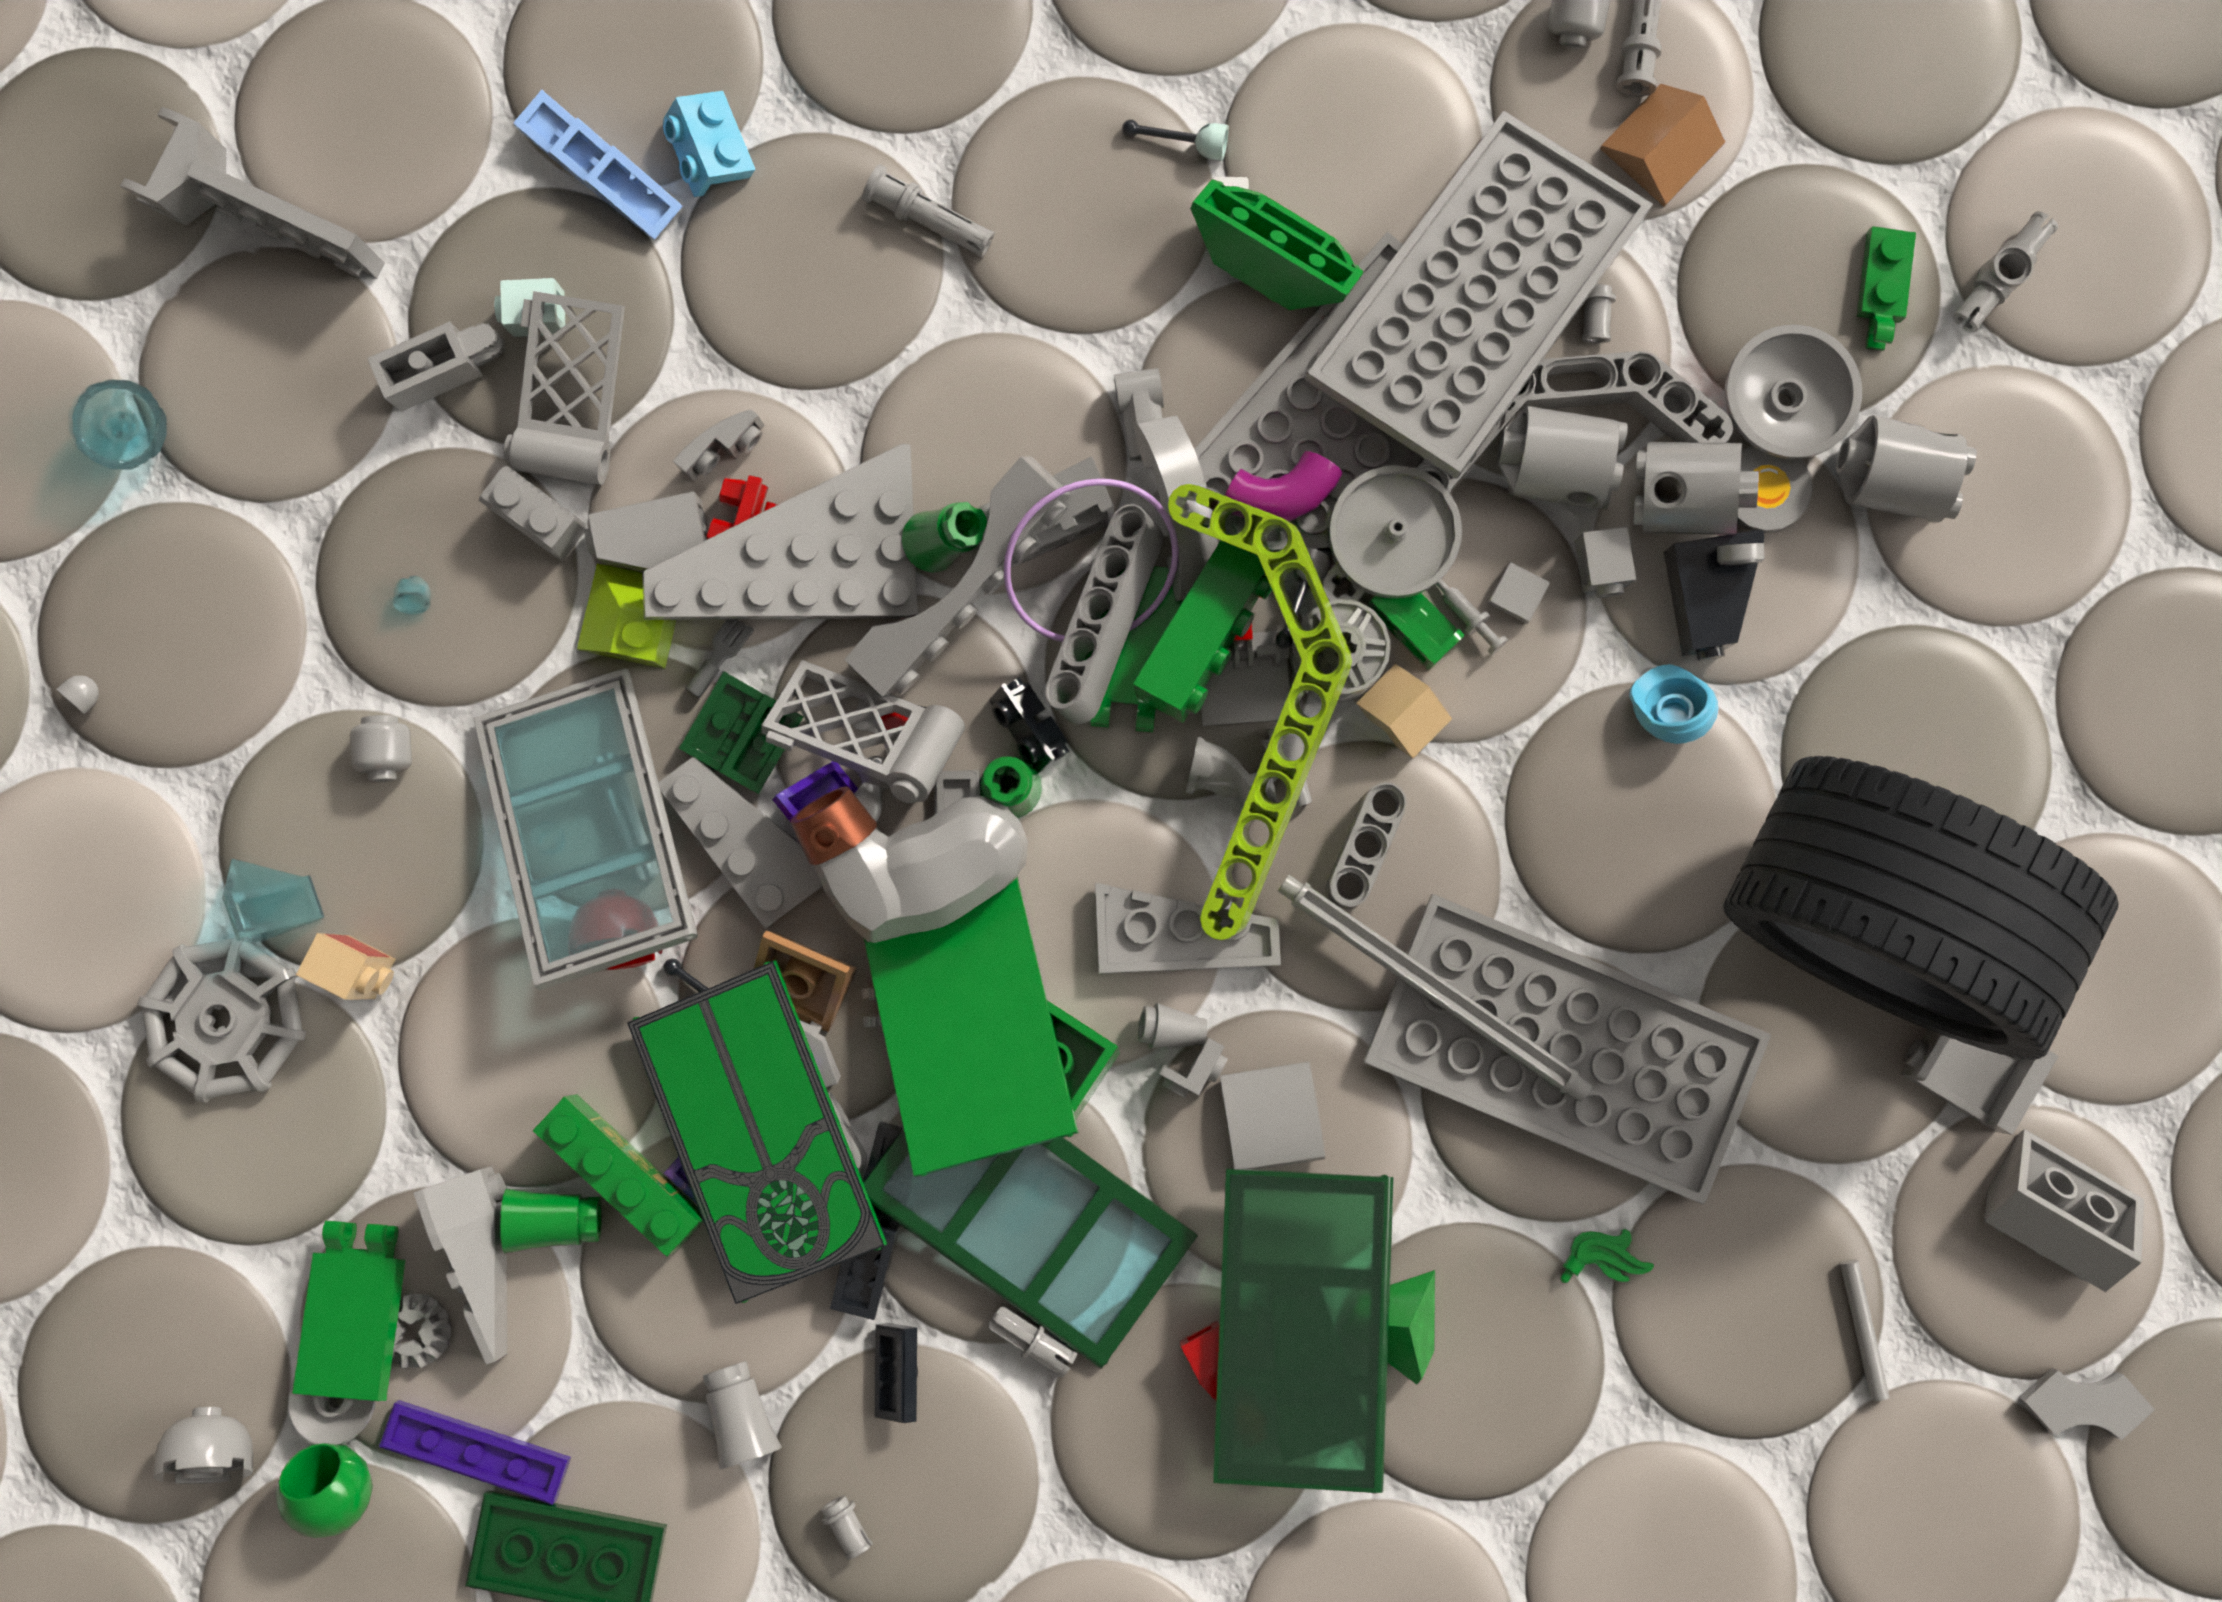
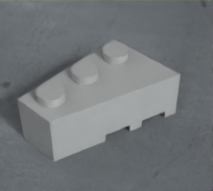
M1092 456L1053 475L1062 486L1087 479H1102ZM1088 486L1070 491L1071 495L1063 503L1067 507L1064 515L1052 527L1048 528L1044 525L1033 537L1037 541L1034 549L1022 561L1018 562L1014 559L1011 562V568L1108 527L1110 519L1114 514V505L1106 487ZM990 502L978 508L982 509V511L984 512L987 518V522L989 517Z

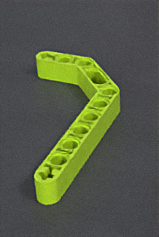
M1184 484L1173 490L1169 497L1168 509L1173 520L1183 526L1258 555L1302 659L1201 912L1200 921L1205 933L1213 939L1224 940L1243 931L1250 920L1350 672L1352 657L1308 550L1296 526L1281 517L1199 485ZM1196 500L1198 504L1213 509L1211 519L1195 512L1190 513L1189 510L1184 508L1186 501ZM1241 511L1245 517L1244 528L1237 535L1230 536L1226 531L1225 521L1232 512ZM1282 527L1288 535L1287 544L1281 551L1271 552L1267 545L1268 535L1275 528ZM1294 570H1301L1304 573L1321 613L1319 625L1311 631H1306L1301 626L1285 588V578ZM1331 647L1338 653L1339 665L1332 673L1325 674L1319 669L1317 659L1322 650ZM1308 691L1316 692L1322 702L1321 710L1314 717L1306 716L1300 707L1301 698ZM1290 734H1296L1304 743L1303 754L1297 760H1291L1283 751L1284 740ZM1273 777L1280 778L1286 785V796L1280 803L1273 802L1266 794V785ZM1255 820L1264 822L1269 829V839L1264 845L1254 843L1249 836V827ZM1238 862L1244 863L1251 870L1252 881L1248 887H1241L1233 880L1232 870ZM1232 896L1244 898V901L1240 899L1231 904L1228 917L1233 919L1234 923L1222 927V918L1216 915V912L1225 909L1229 905Z

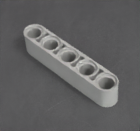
M1135 504L1120 507L1110 519L1046 683L1045 697L1047 702L1074 724L1089 722L1095 717L1101 706L1163 544L1162 530L1142 507ZM1141 528L1136 535L1132 536L1136 530ZM1125 569L1119 577H1116L1121 570ZM1109 610V612L1107 613V615H1106L1105 617H1103L1102 619H1100L1101 616H1102V614H1103L1105 611ZM1093 651L1091 657L1084 661L1086 655ZM1077 692L1076 697L1068 703V700L1071 697V695Z

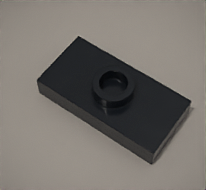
M893 1323L876 1324L875 1418L904 1424L916 1422L918 1377L917 1327Z

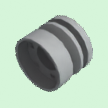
M1345 599L1329 601L1342 634L1347 641L1348 648L1352 651L1351 669L1337 701L1338 704L1358 699L1375 684L1389 662L1391 645L1386 625L1377 613L1358 601ZM1318 606L1309 612L1301 623V626L1306 631L1315 629L1321 621V613ZM1293 640L1290 647L1289 663L1295 679L1302 659ZM1331 647L1322 650L1317 659L1319 669L1325 674L1332 673L1339 665V658L1335 656L1336 651ZM1306 692L1310 696L1321 701V698L1316 692Z

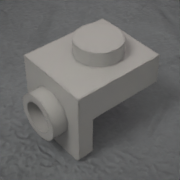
M1207 1037L1186 1077L1162 1064L1158 1070L1160 1075L1166 1077L1162 1086L1184 1098L1187 1097L1189 1091L1199 1095L1207 1079L1216 1082L1228 1059L1221 1055L1225 1046Z

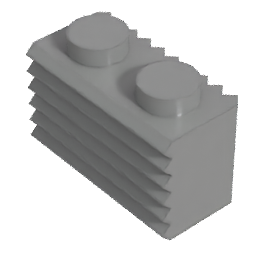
M509 466L502 467L478 500L560 561L566 558L586 529V524L577 516L528 482L524 477H521Z

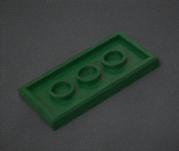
M488 1490L483 1495L465 1586L544 1602H652L667 1524L558 1503L552 1505L537 1499Z

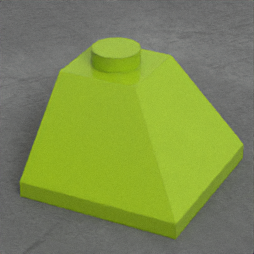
M597 563L577 650L665 669L676 620H644L643 573Z

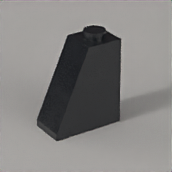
M1763 529L1736 533V535H1724L1674 543L1663 552L1682 656L1697 654L1698 661L1717 659L1725 656L1724 649L1738 643L1758 563L1720 565V563H1717V546L1764 543Z

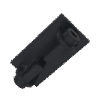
M1019 677L1007 686L1004 683L989 699L994 717L1000 725L1008 728L1017 742L1019 754L1026 763L1033 765L1038 774L1053 760L1057 761L1070 752L1066 747L1068 740L1051 716L1040 723H1037L1033 718L1046 708L1029 682L1024 684Z

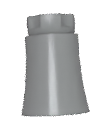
M746 1361L703 1375L707 1391L710 1392L705 1394L711 1413L717 1442L719 1469L735 1466L782 1448L768 1420L755 1379H750V1372Z

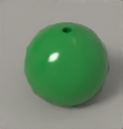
M322 1443L311 1445L299 1451L288 1461L279 1477L275 1497L281 1518L293 1530L303 1536L325 1538L337 1536L351 1529L362 1518L370 1502L373 1483L366 1461L355 1451L342 1444Z

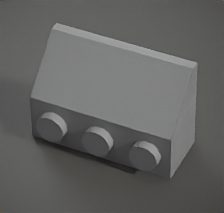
M2022 1130L1987 1190L1984 1221L1992 1225L1999 1232L2009 1235L2034 1250L2040 1256L2050 1259L2072 1272L2079 1279L2089 1282L2104 1292H2107L2142 1263L2144 1199L2029 1131Z

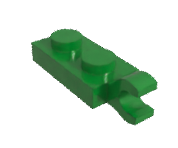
M1872 226L1866 233L1856 317L1869 318L1866 349L1884 351L1886 343L1891 344L1893 342L1895 333L1894 322L1901 323L1906 318L1916 232Z

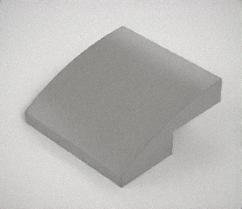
M1310 1062L1220 1076L1234 1169L1260 1170L1325 1159Z

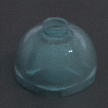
M105 379L88 385L74 398L68 411V431L75 447L91 462L109 469L131 470L139 467L138 465L146 463L160 452L167 436V418L163 408H160L157 400L147 388L129 380Z

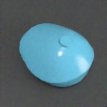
M1671 664L1657 666L1643 674L1630 688L1629 698L1633 704V710L1638 721L1646 731L1665 742L1681 744L1697 740L1712 728L1717 719L1719 707L1714 691L1704 681L1679 666Z

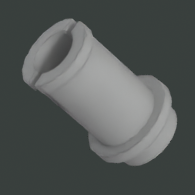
M1597 284L1584 302V333L1582 341L1585 343L1601 344L1611 341V304L1616 302V295L1612 294V286Z
M842 1495L822 1507L821 1511L824 1515L822 1522L824 1525H830L845 1553L846 1559L850 1560L864 1553L873 1543L868 1538L853 1511L856 1506L854 1501H848L846 1496Z

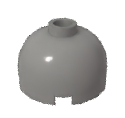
M195 1408L192 1410V1417L176 1421L162 1435L155 1453L153 1478L163 1482L164 1473L175 1474L176 1484L220 1483L231 1481V1475L228 1472L243 1469L242 1478L249 1477L253 1473L254 1453L252 1439L246 1427L237 1419L221 1416L222 1408Z

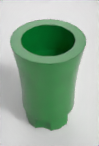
M969 502L952 503L938 510L919 512L913 515L904 526L902 532L903 550L909 561L920 570L931 573L941 572L949 568L958 557L973 550L983 540L987 518L982 509L973 507Z
M1006 756L993 760L986 767L980 779V796L1007 806L1017 818L1030 813L1041 797L1042 784L1039 774L1032 765L1026 763L1021 758ZM1005 777H1013L1017 781V788H1011L1008 793H1005L1001 790L1000 783Z
M505 1189L500 1219L501 1244L504 1254L532 1248L581 1245L582 1242H598L599 1238H601L602 1204L600 1197L583 1198L582 1194H544Z

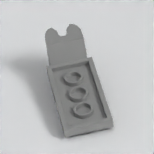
M161 107L157 116L174 125V133L146 186L124 178L120 185L124 190L137 196V201L185 226L217 204L216 209L226 216L239 222L242 221L243 217H246L255 222V227L266 235L277 240H281L284 235L295 241V246L315 258L320 259L323 253L335 260V266L353 276L359 277L361 272L378 278L385 262L356 234L226 174V148L199 122Z

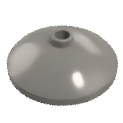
M1782 325L1756 335L1737 353L1726 377L1725 400L1729 416L1735 428L1752 446L1778 458L1804 459L1829 450L1851 430L1861 408L1862 382L1859 370L1852 356L1834 337L1810 326ZM1780 393L1789 396L1791 400L1790 406H1784L1779 402L1778 395Z

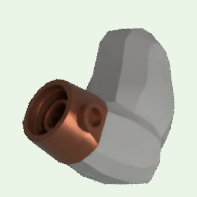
M849 787L835 789L815 799L791 819L792 827L810 865L814 866L826 895L846 922L866 941L873 943L948 925L1011 884L1026 865L1028 841L1020 820L1007 806L983 796L961 798L930 819L909 825L889 837L875 829L877 822Z

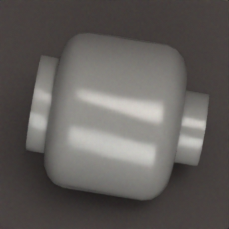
M1552 0L1548 28L1550 32L1560 37V45L1570 48H1585L1586 41H1593L1603 36L1610 0Z
M376 715L361 718V724L353 727L350 732L352 768L357 772L368 774L369 782L396 781V772L405 771L412 764L410 729L406 725L398 723L397 716Z

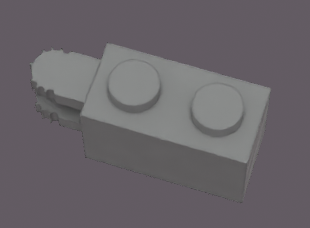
M449 321L368 357L367 360L384 399L403 412L481 377L482 374L479 366L493 361L494 357L499 358L500 355H503L505 340L488 323L477 324L476 327L471 326L459 331Z

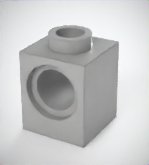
M1628 526L1583 532L1574 541L1582 593L1596 591L1597 598L1618 596L1624 594V587L1629 586L1636 580Z

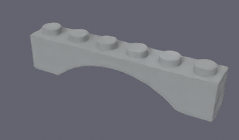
M1021 456L990 491V509L984 539L973 564L958 585L941 601L916 616L895 623L873 626L844 660L882 697L897 692L902 695L908 691L920 677L916 670L926 659L932 662L948 646L949 642L945 637L955 626L961 629L974 617L978 611L974 604L984 593L990 596L1004 583L1003 571L1007 546L1015 528L1024 515L1043 497L1063 486L1033 457ZM1070 492L1058 496L1047 503L1029 520L1018 537L1011 562L1014 559L1018 562L1022 561L1036 546L1037 541L1033 537L1044 525L1048 528L1052 527L1064 515L1067 507L1063 503L1071 495Z

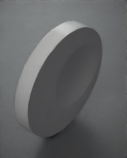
M1400 465L1378 467L1354 479L1339 496L1330 517L1329 545L1336 565L1342 574L1356 587L1378 597L1391 599L1407 598L1430 589L1449 571L1461 545V517L1449 491L1428 473L1416 468Z

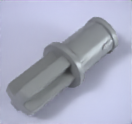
M1001 1306L989 1322V1330L1022 1351L1021 1357L1026 1359L1030 1356L1056 1373L1060 1378H1063L1070 1368L1057 1360L1055 1355L1073 1364L1077 1356L1076 1351L1070 1350L1044 1333V1327L1040 1325L1035 1327L1006 1307Z

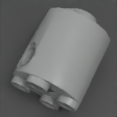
M1526 406L1502 431L1496 465L1500 467L1508 482V493L1511 496L1600 510V508L1607 509L1612 490L1618 491L1621 484L1623 464L1616 463L1618 449L1622 450L1624 447L1628 426L1627 423L1618 422L1613 419Z
M1873 415L1869 416L1853 434L1843 441L1836 461V472L1847 504L1892 514L1921 517L1932 523H1939L1944 518L1955 519L1958 516L1963 502V495L1959 491L1964 475H1969L1974 468L1977 451L1975 448L1967 446V441L1961 434L1932 432L1920 425Z
M1648 442L1647 450H1639L1637 452L1636 479H1645L1644 495H1637L1635 498L1634 525H1643V533L1736 535L1738 508H1757L1759 471H1740L1742 443ZM1666 476L1674 477L1679 480L1682 492L1676 498L1665 499L1656 490L1657 481Z

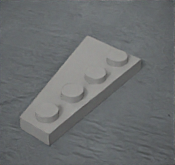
M695 757L690 758L658 782L660 791L765 929L822 887L814 866L809 864L800 842L786 833L773 820L744 799L737 791Z
M1095 883L1099 974L1281 965L1278 919L1252 914L1243 931L1229 939L1218 940L1207 935L1201 926L1200 917L1204 905ZM1222 909L1216 912V915L1222 918V927L1234 923V920L1228 917L1229 909Z

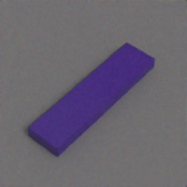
M401 1400L396 1401L393 1405L379 1446L380 1448L552 1505L558 1499L571 1460L570 1456Z

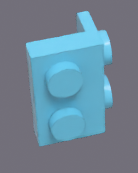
M717 91L675 98L663 118V131L667 141L672 143L679 160L681 176L689 184L693 196H704L711 184L750 178L756 169L724 92Z

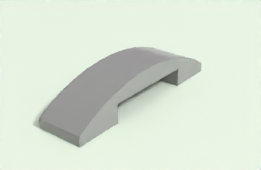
M1176 415L1134 425L1144 469L1153 468L1161 505L1167 511L1175 527L1179 556L1172 587L1175 599L1179 601L1186 598L1218 543L1214 537L1179 524L1169 514V497L1173 490L1180 485L1193 484L1207 489L1195 450ZM1187 500L1184 507L1190 513L1195 512L1211 519L1212 509L1198 504L1196 500ZM1172 556L1165 557L1169 571Z

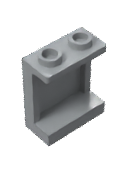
M1927 1030L1922 1040L1915 1041L1907 1051L1904 1058L1907 1066L1901 1075L1994 1132L2013 1135L2059 1056L2049 1050L2047 1055L2040 1059L2013 1058L1986 1051Z

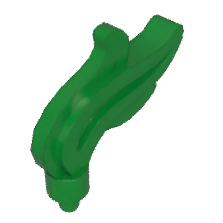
M1622 1229L1621 1233L1617 1236L1587 1231L1573 1238L1570 1255L1562 1265L1565 1271L1561 1275L1560 1280L1562 1283H1568L1573 1274L1578 1277L1585 1265L1594 1263L1607 1277L1620 1282H1628L1629 1277L1622 1275L1620 1270L1630 1274H1645L1653 1269L1654 1264L1642 1262L1625 1250L1632 1241L1631 1233L1627 1229Z

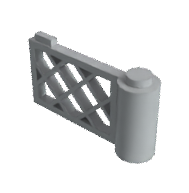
M533 291L532 300L524 299L521 326L529 327L518 424L514 434H508L504 443V459L510 461L513 471L596 485L604 484L610 465V445L608 441L625 306ZM545 302L560 305L571 319L568 324L553 335L543 323ZM571 307L586 310L577 316ZM596 311L612 313L610 332L596 342L582 322ZM577 327L591 347L571 361L557 341ZM542 333L547 340L540 344ZM608 343L606 356L601 348ZM552 346L566 366L547 380L537 367L538 356ZM596 353L605 365L604 378L591 387L579 372L577 366ZM571 372L585 392L566 406L552 385ZM537 378L541 385L535 389V381ZM602 389L601 400L596 395V392ZM546 391L560 409V412L548 421L531 419L533 400ZM589 398L600 411L598 430L582 428L571 413ZM566 417L571 426L558 424L557 422Z
M804 660L800 662L762 724V733L766 734V742L791 751L796 746L886 782L891 788L892 794L905 803L923 802L927 799L965 730V724L961 717L947 707L930 705L923 708L893 695L882 697L873 687ZM807 677L824 684L827 692L804 698L800 687ZM855 696L865 701L867 708L845 714L839 700ZM832 703L837 716L814 722L809 708ZM802 711L807 725L791 729L779 724V721L783 715ZM895 712L908 717L904 726L886 730L880 716ZM873 719L878 733L856 739L850 725ZM842 727L848 739L847 742L831 745L822 741L819 733ZM883 743L888 753L881 765L864 758L861 749Z

